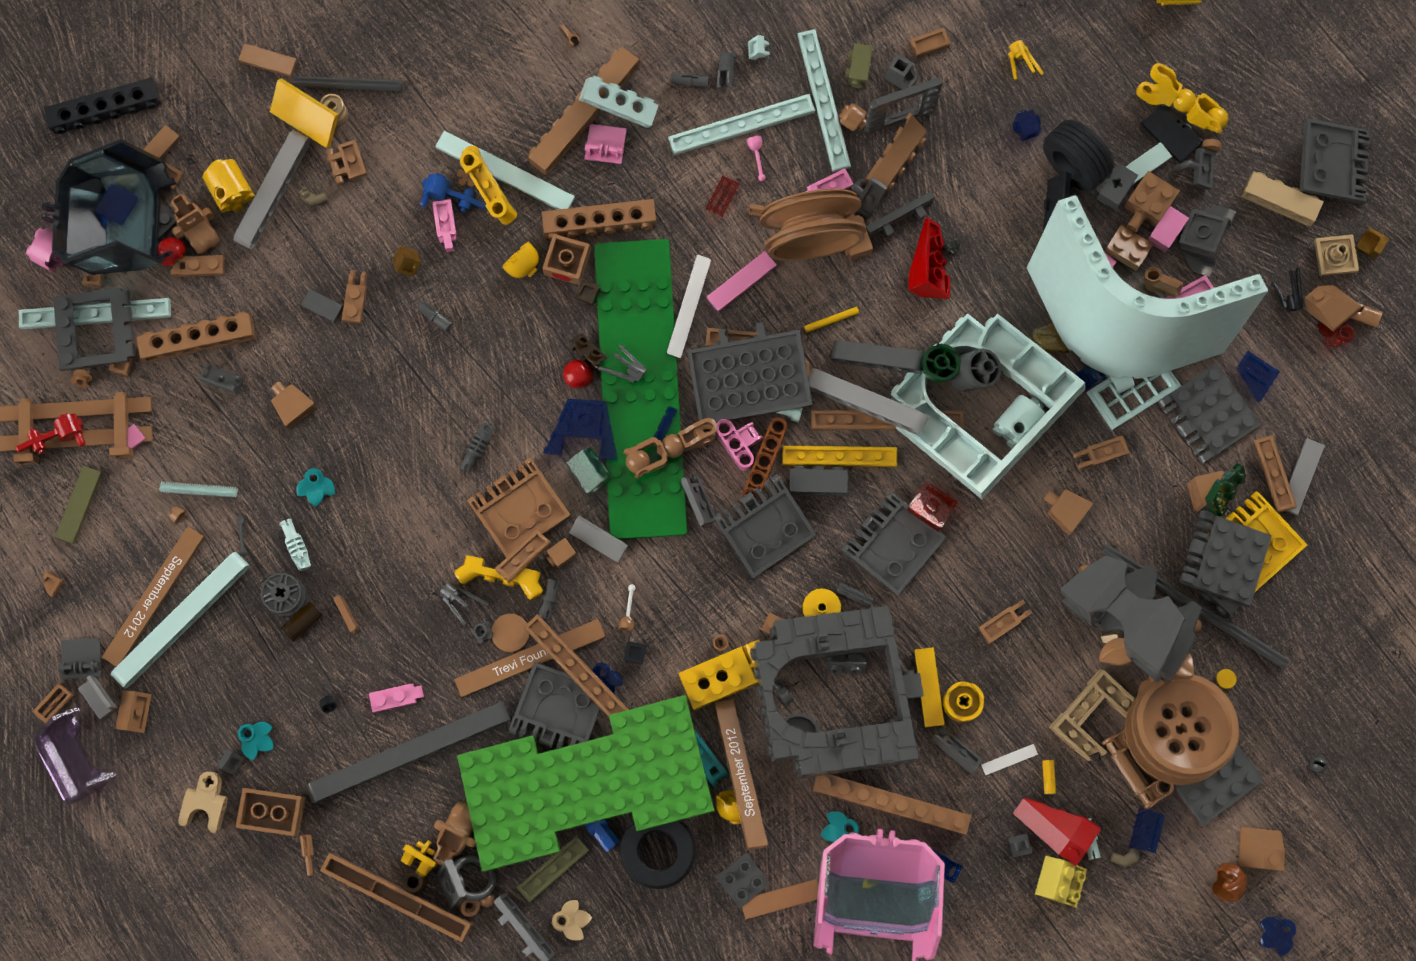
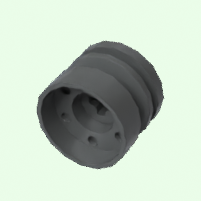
M276 573L269 576L263 583L261 599L263 604L273 613L282 617H292L306 605L307 591L305 586L294 576L287 573ZM281 590L285 591V592H284V595H285V596H284L283 598L280 596V595H281V593H280Z

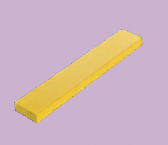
M782 446V466L897 467V447Z

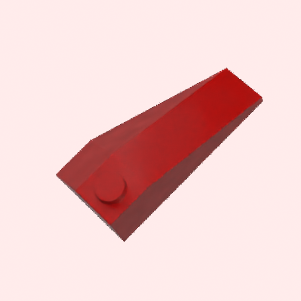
M925 218L909 272L908 290L919 297L948 299L950 298L951 281L950 276L946 275L945 265H947V260L943 258L941 250L944 245L941 228L938 223L930 218Z

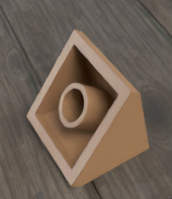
M1218 471L1197 476L1187 484L1195 511L1198 512L1206 506L1205 497L1217 479L1221 480L1225 472Z

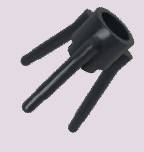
M1299 267L1296 268L1297 289L1293 270H1289L1293 294L1286 296L1287 300L1284 299L1275 282L1271 283L1282 302L1283 308H1288V312L1304 308Z

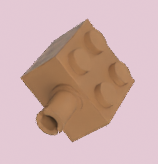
M1147 171L1124 206L1125 209L1134 214L1127 227L1131 231L1137 232L1143 221L1156 227L1180 191Z

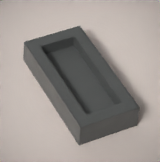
M309 289L301 303L303 308L333 323L337 321L343 310V305Z

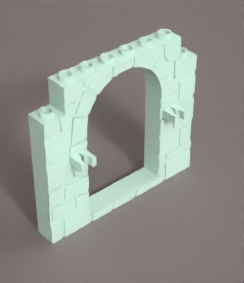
M967 314L964 318L958 319L955 327L944 334L943 340L939 344L951 346L957 351V354L969 353L982 348L989 349L998 357L1004 375L1013 379L1049 408V411L1002 461L933 405L926 392L928 378L924 375L923 371L918 374L907 373L904 381L900 385L897 384L891 391L892 400L918 410L929 417L921 435L913 434L899 427H896V429L981 499L991 491L1085 390V382L999 314L994 318H989L985 327Z

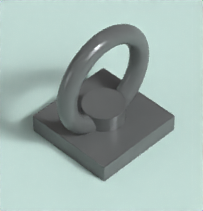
M467 855L461 857L455 863H453L452 859L444 861L436 874L450 911L458 909L464 899L479 901L488 897L494 890L496 885L495 870L486 871L488 874V884L484 890L478 893H471L465 890L463 877L458 871L463 865L468 863H476L481 866L479 856Z

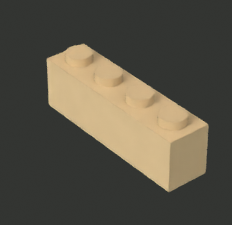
M1253 172L1241 195L1244 199L1309 227L1316 221L1323 201L1319 200L1317 196L1302 193L1300 189L1286 186L1280 180H1272L1261 172Z

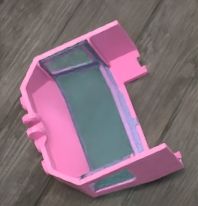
M882 829L877 830V835L860 836L857 833L844 834L823 850L813 946L819 949L824 947L827 949L826 953L832 955L834 933L913 941L912 961H918L919 958L923 957L926 960L934 959L942 936L944 862L925 842H920L916 839L909 841L900 840L895 837V831L890 830L889 839L883 838Z

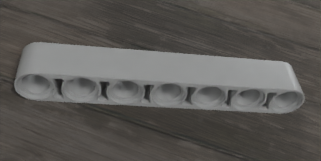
M295 130L289 133L236 230L234 242L249 249L255 247L311 142L310 137Z
M812 368L810 371V376L808 377L810 391L913 434L921 435L929 419L926 414L828 373Z

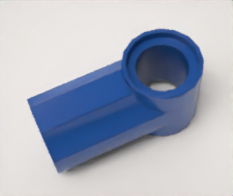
M606 820L584 825L589 833L595 836L606 852L620 842L609 828Z

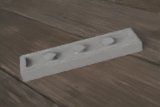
M1308 438L1305 439L1289 480L1297 507L1286 512L1296 516L1299 514L1325 445Z

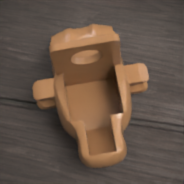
M183 194L171 200V205L175 209L174 217L177 226L172 229L174 235L178 239L185 236L197 254L205 253L211 247H215L220 239L209 222L214 218L210 208L207 207L201 210L198 205L189 202Z
M458 801L451 810L446 822L438 820L434 824V828L440 832L436 842L438 849L433 858L441 866L444 861L453 859L461 854L467 845L472 848L476 846L475 838L472 837L474 832L468 804Z

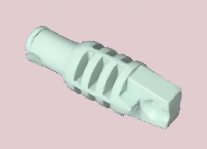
M287 519V522L285 520L280 522L286 536L285 544L298 570L303 571L310 568L308 551L301 535L296 532L292 519Z

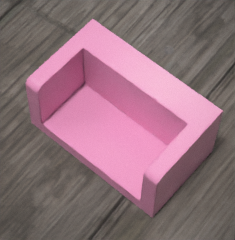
M1170 206L1147 240L1153 243L1154 247L1166 253L1189 218Z

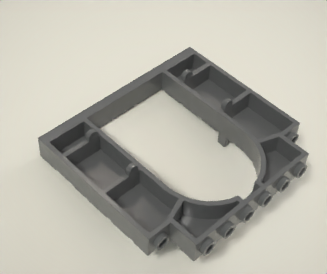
M889 606L775 620L772 627H770V635L774 640L755 642L752 647L753 649H750L752 661L755 660L756 665L754 677L755 680L758 679L759 683L757 695L762 700V706L760 707L761 717L765 718L766 723L764 735L769 740L767 753L769 757H772V762L796 759L794 761L795 773H798L800 779L914 763L918 759ZM885 649L898 716L897 722L811 733L803 732L790 726L777 712L772 695L773 683L778 672L788 664L800 660Z

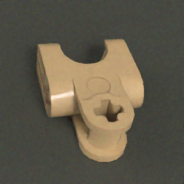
M203 773L199 777L196 790L187 789L178 819L180 826H188L192 822L194 814L202 809L207 812L209 817L208 830L214 834L220 831L228 799L226 796L219 795L223 780L218 773ZM207 780H213L214 784L207 783Z

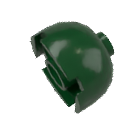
M942 343L928 348L924 354L921 364L922 371L932 382L945 383L956 376L960 370L961 360L954 348Z

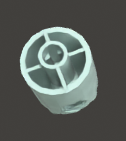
M1019 395L994 423L992 431L997 436L1005 438L1007 440L1006 444L1013 449L1045 415V412L1042 410L1044 405L1034 397L1029 399Z

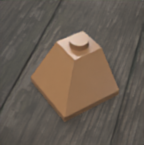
M1334 285L1318 286L1305 297L1306 311L1332 331H1335L1362 308L1360 304Z
M1240 827L1238 866L1284 871L1285 848L1281 831Z

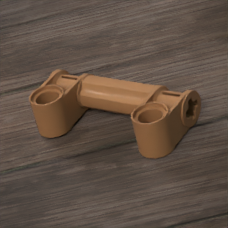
M1125 729L1101 742L1110 751L1111 758L1134 794L1139 796L1145 810L1151 808L1173 792L1174 784L1167 783L1168 790L1166 792L1160 790L1159 784L1161 781L1158 779L1148 784L1127 751L1128 745Z

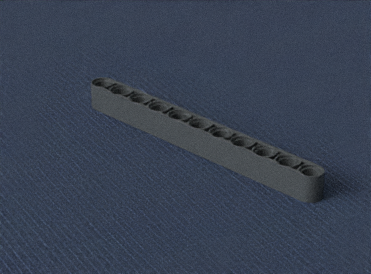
M504 702L494 704L305 785L312 804L321 802L507 723L511 720Z

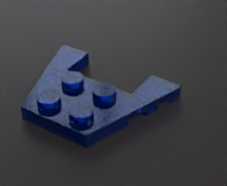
M568 398L558 419V424L555 430L552 431L550 441L545 446L543 453L562 456L564 436L601 439L600 459L617 460L618 457L607 403L605 401Z

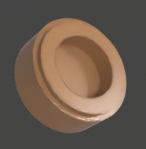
M1206 139L1202 143V148L1212 152L1221 151L1222 143L1216 139Z

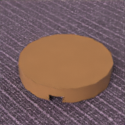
M516 614L500 616L491 628L493 643L504 652L521 650L530 638V634L524 629L527 622Z

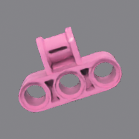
M719 420L716 432L718 438L737 467L742 471L750 470L754 464V457L749 449L759 443L763 437L759 436L753 427V422L736 430L729 420ZM725 425L730 430L727 433H721L719 428ZM737 441L740 447L732 449L730 443ZM742 457H748L750 459V463L747 465H743L740 462V459Z

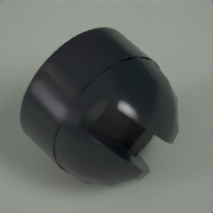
M327 695L325 698H321L319 702L320 708L324 713L332 712L337 706L333 697Z

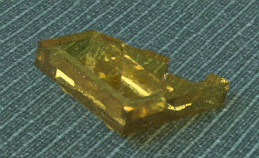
M1053 323L1048 324L1046 327L1033 329L1032 341L1043 350L1060 353L1070 352L1060 338Z

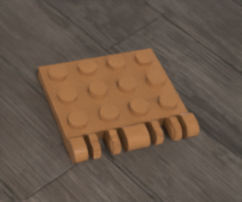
M531 457L524 461L531 474H528L522 464L518 465V469L525 476L522 480L519 481L512 470L508 472L515 483L513 486L505 475L493 482L501 493L497 496L490 485L486 487L487 492L493 497L490 502L487 503L485 497L480 492L476 495L484 506L480 507L473 496L467 500L506 558L536 530H539L544 535L571 516Z

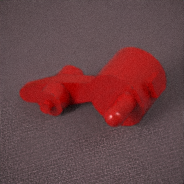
M62 414L53 422L55 429L40 435L39 430L30 429V432L27 434L29 440L16 446V451L19 453L33 448L35 453L43 454V450L46 449L44 442L59 436L62 442L76 439L77 444L83 447L85 446V440L82 435V426L84 424L81 418H77L76 414Z

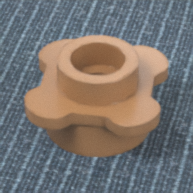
M84 369L74 371V377L70 379V382L77 386L88 388L89 381H92L90 373Z

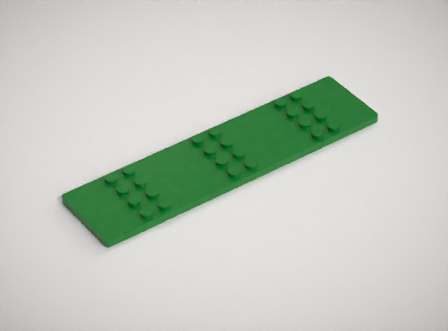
M667 239L597 243L594 246L596 286L600 287V292L597 296L600 351L608 357L607 360L601 362V367L629 375L627 373L629 367L614 356L617 353L631 364L633 363L618 348L619 345H622L647 369L641 381L637 382L635 380L634 383L601 371L610 534L619 540L685 536L687 534L685 489L681 482V479L684 477L682 455L676 458L668 457L664 468L647 473L640 478H634L635 473L627 468L625 462L627 455L623 453L625 449L635 447L637 444L652 437H656L662 442L663 438L667 435H678V432L681 431L677 360L675 356L667 353L674 331L669 241ZM655 446L643 450L650 458L649 465L662 459L657 454Z

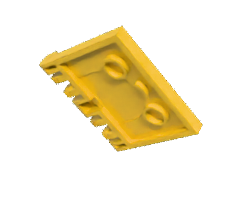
M1257 491L1250 496V499L1244 501L1245 505L1254 513L1251 517L1239 506L1236 508L1238 515L1232 512L1225 518L1272 535L1255 592L1307 546L1303 539Z

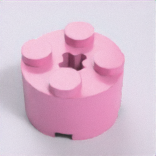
M39 228L35 233L32 245L26 250V255L29 256L32 262L54 272L57 270L55 267L58 265L62 266L64 262L52 251L53 230L51 228Z

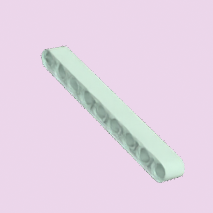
M237 552L230 554L111 672V676L124 689L131 686L248 570L250 565Z

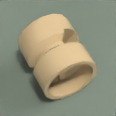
M336 94L325 95L320 103L339 114L336 126L343 124L348 117V111L343 100Z

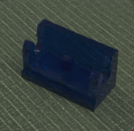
M1138 809L1129 847L1140 849L1144 852L1156 853L1165 815L1148 809Z

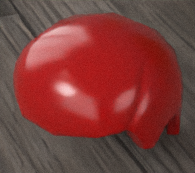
M175 237L161 241L158 244V255L168 251L174 252L166 257L161 264L173 266L177 258L183 259L186 251L184 242Z
M583 360L570 361L564 367V381L572 388H586L593 381V369Z

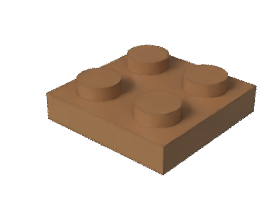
M1120 225L1104 252L1137 271L1153 243Z

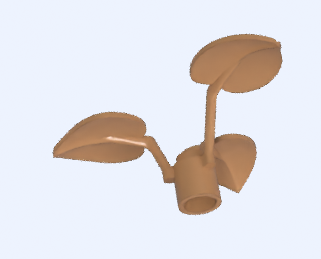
M1115 638L1107 642L1101 650L1099 661L1113 665H1127L1131 663L1132 660L1126 656L1124 638ZM1190 653L1175 674L1176 676L1194 677L1193 658Z

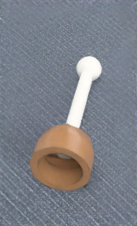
M633 584L628 586L629 598L626 616L620 619L618 629L623 631H634V620L630 617L633 592L636 589Z

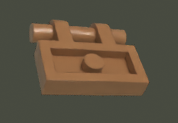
M355 139L337 145L338 153H334L332 148L326 150L328 156L326 159L328 164L331 165L332 176L336 180L337 185L344 184L343 176L348 175L350 181L367 176ZM343 160L345 167L339 168L338 161Z

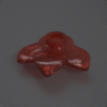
M1348 320L1335 331H1332L1322 322L1317 324L1318 331L1326 337L1323 344L1329 347H1337L1341 343L1346 344L1354 339L1355 332L1348 325ZM1342 332H1345L1347 334V337H1344L1342 335Z

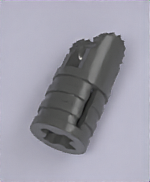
M722 52L719 56L716 86L723 87L724 77L727 75L726 84L728 87H733L736 55L730 52Z

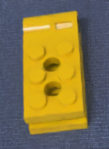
M760 640L748 643L743 647L741 646L678 673L694 711L759 684L758 679L755 680L754 677L756 665L755 660L752 661L750 649H753L752 647L755 642H760ZM721 672L726 673L728 676L724 682H720L716 678ZM707 680L710 686L707 689H701L698 686L699 682Z

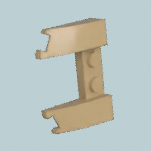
M1102 669L1095 673L1080 695L1049 726L1057 736L1087 761L1091 760L1089 755L1099 752L1103 756L1107 751L1080 727L1103 699L1126 718L1128 709L1135 699Z

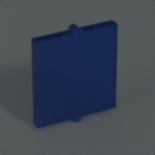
M111 183L95 212L106 217L108 221L112 220L123 225L139 197L128 192L126 188L122 189Z

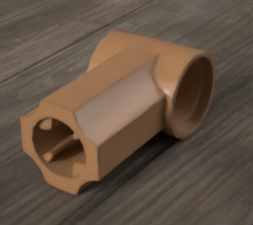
M1151 267L1145 272V287L1151 292L1160 291L1171 297H1178L1183 287V282L1162 274L1161 270L1156 267Z

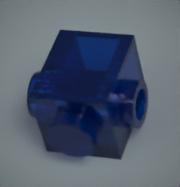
M1022 110L1017 113L1012 125L1014 132L1019 134L1021 141L1039 136L1041 120L1038 114L1035 115L1034 110Z

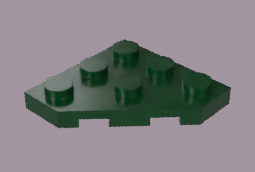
M1238 463L1233 466L1234 471L1228 470L1222 475V481L1217 479L1205 497L1208 511L1218 517L1225 515L1228 502L1235 498L1238 485H1242L1246 478L1244 466Z

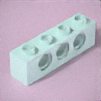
M597 76L586 79L579 98L584 103L645 128L652 126L659 106L654 103L653 99L648 97L640 98L636 92L631 90L623 91L619 85L604 83L603 79ZM600 89L605 91V99L599 96ZM617 96L622 98V106L616 103ZM634 103L640 107L638 113L633 110Z

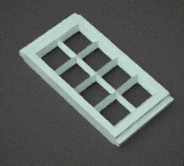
M1168 371L1149 378H1143L1145 381L1130 388L1129 391L1122 395H1116L1117 390L1112 381H1109L1111 378L1098 384L1086 392V394L1110 429L1113 430L1181 385L1174 374ZM1161 375L1168 387L1158 393L1150 381ZM1145 384L1149 386L1155 395L1147 401H1144L1137 391ZM1110 387L1117 398L1106 404L1099 392ZM1134 393L1141 404L1130 410L1123 398ZM1120 401L1127 413L1117 419L1109 407Z

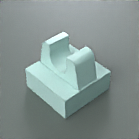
M757 35L748 41L749 59L765 58L770 54V52L765 51V47L769 45V42L764 40V36Z

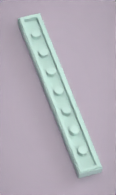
M816 30L797 33L832 172L849 169L851 164Z
M810 94L672 135L668 137L675 156L815 113Z
M444 131L435 147L460 160L462 151L466 147L474 145ZM479 148L481 157L494 178L557 210L571 207L575 196Z
M170 298L130 301V305L124 306L131 307L132 321L171 318ZM111 302L73 305L75 325L111 323ZM54 307L19 310V328L21 330L56 327Z

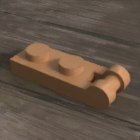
M223 255L186 256L183 259L177 258L173 269H171V276L225 275V257ZM180 264H185V269H180Z

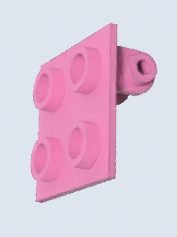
M590 124L587 144L585 145V160L622 164L627 128Z

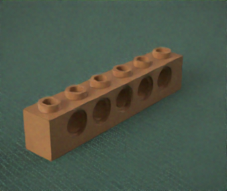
M654 199L542 211L545 239L549 238V240H552L553 234L576 238L582 234L594 236L600 232L612 234L617 230L630 232L635 228L648 230L652 229L653 226H657ZM636 213L642 215L640 219H633L632 216ZM618 215L623 217L619 222L613 220ZM597 218H603L604 222L598 224L595 222V220ZM578 220L586 221L582 226L576 224ZM560 222L567 223L564 228L558 227V224Z
M239 312L232 317L220 316L213 321L201 320L198 324H183L176 329L164 328L160 330L161 332H145L142 336L136 337L140 359L148 363L255 340L256 334L251 315L246 312ZM237 325V329L234 332H230V327ZM214 329H219L217 335L211 336V332ZM195 333H200V337L196 340H193V335ZM177 337H181V341L178 344H174V340ZM158 341H163L161 347H155Z

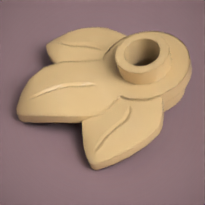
M578 900L566 902L562 910L557 912L552 918L553 927L558 931H563L570 940H582L584 935L581 928L586 926L592 919V916L586 911L578 910ZM559 918H565L566 923L560 925L558 922Z

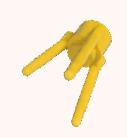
M1018 40L1009 46L1011 52L1008 53L1011 61L1014 80H1017L1014 58L1017 60L1024 58L1032 73L1035 72V67L1040 75L1044 74L1022 40Z

